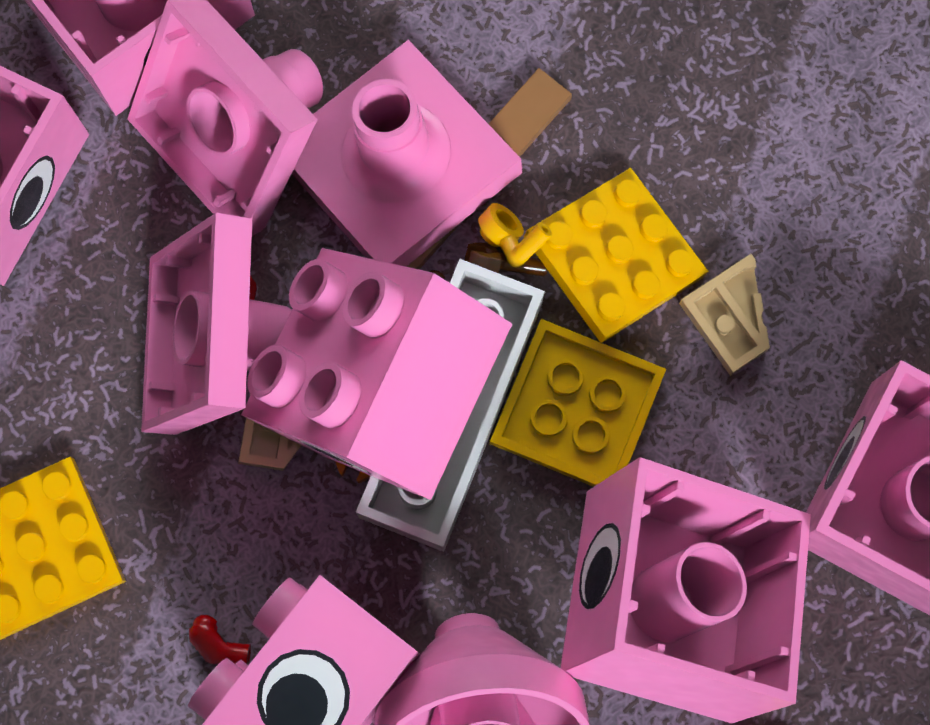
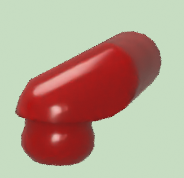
M200 615L194 619L192 627L189 628V640L207 663L218 665L222 660L228 658L234 664L242 660L249 665L251 644L224 642L217 632L216 619L210 615Z

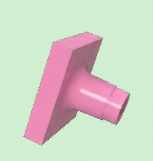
M167 0L127 119L213 214L217 212L252 218L253 236L266 227L318 120L309 109L321 101L323 82L315 63L300 50L290 49L279 55L261 59L207 0Z
M407 40L313 114L318 120L292 172L296 180L366 258L406 267L521 175L522 163L521 158L424 55Z
M216 212L150 257L141 432L177 435L245 409L247 371H250L255 359L264 349L276 344L292 311L287 306L249 299L252 218Z

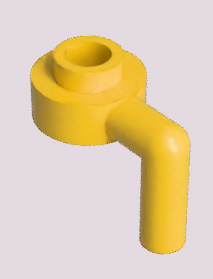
M492 203L478 218L480 234L483 239L491 246H500L512 267H521L552 236L548 226L538 223L519 243L518 239L524 233L521 222L513 212L498 203Z

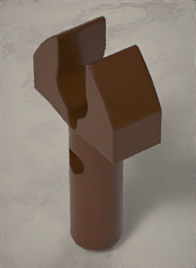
M478 242L468 244L464 260L493 272L499 273V270L541 277L548 273V270L539 258L530 257L521 267H512L508 263L505 254L499 252L488 243Z

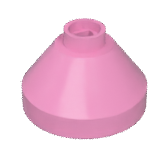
M467 613L451 617L437 628L435 639L382 700L373 721V725H590L582 689L572 676L513 636L500 630L498 623L493 618L478 613Z

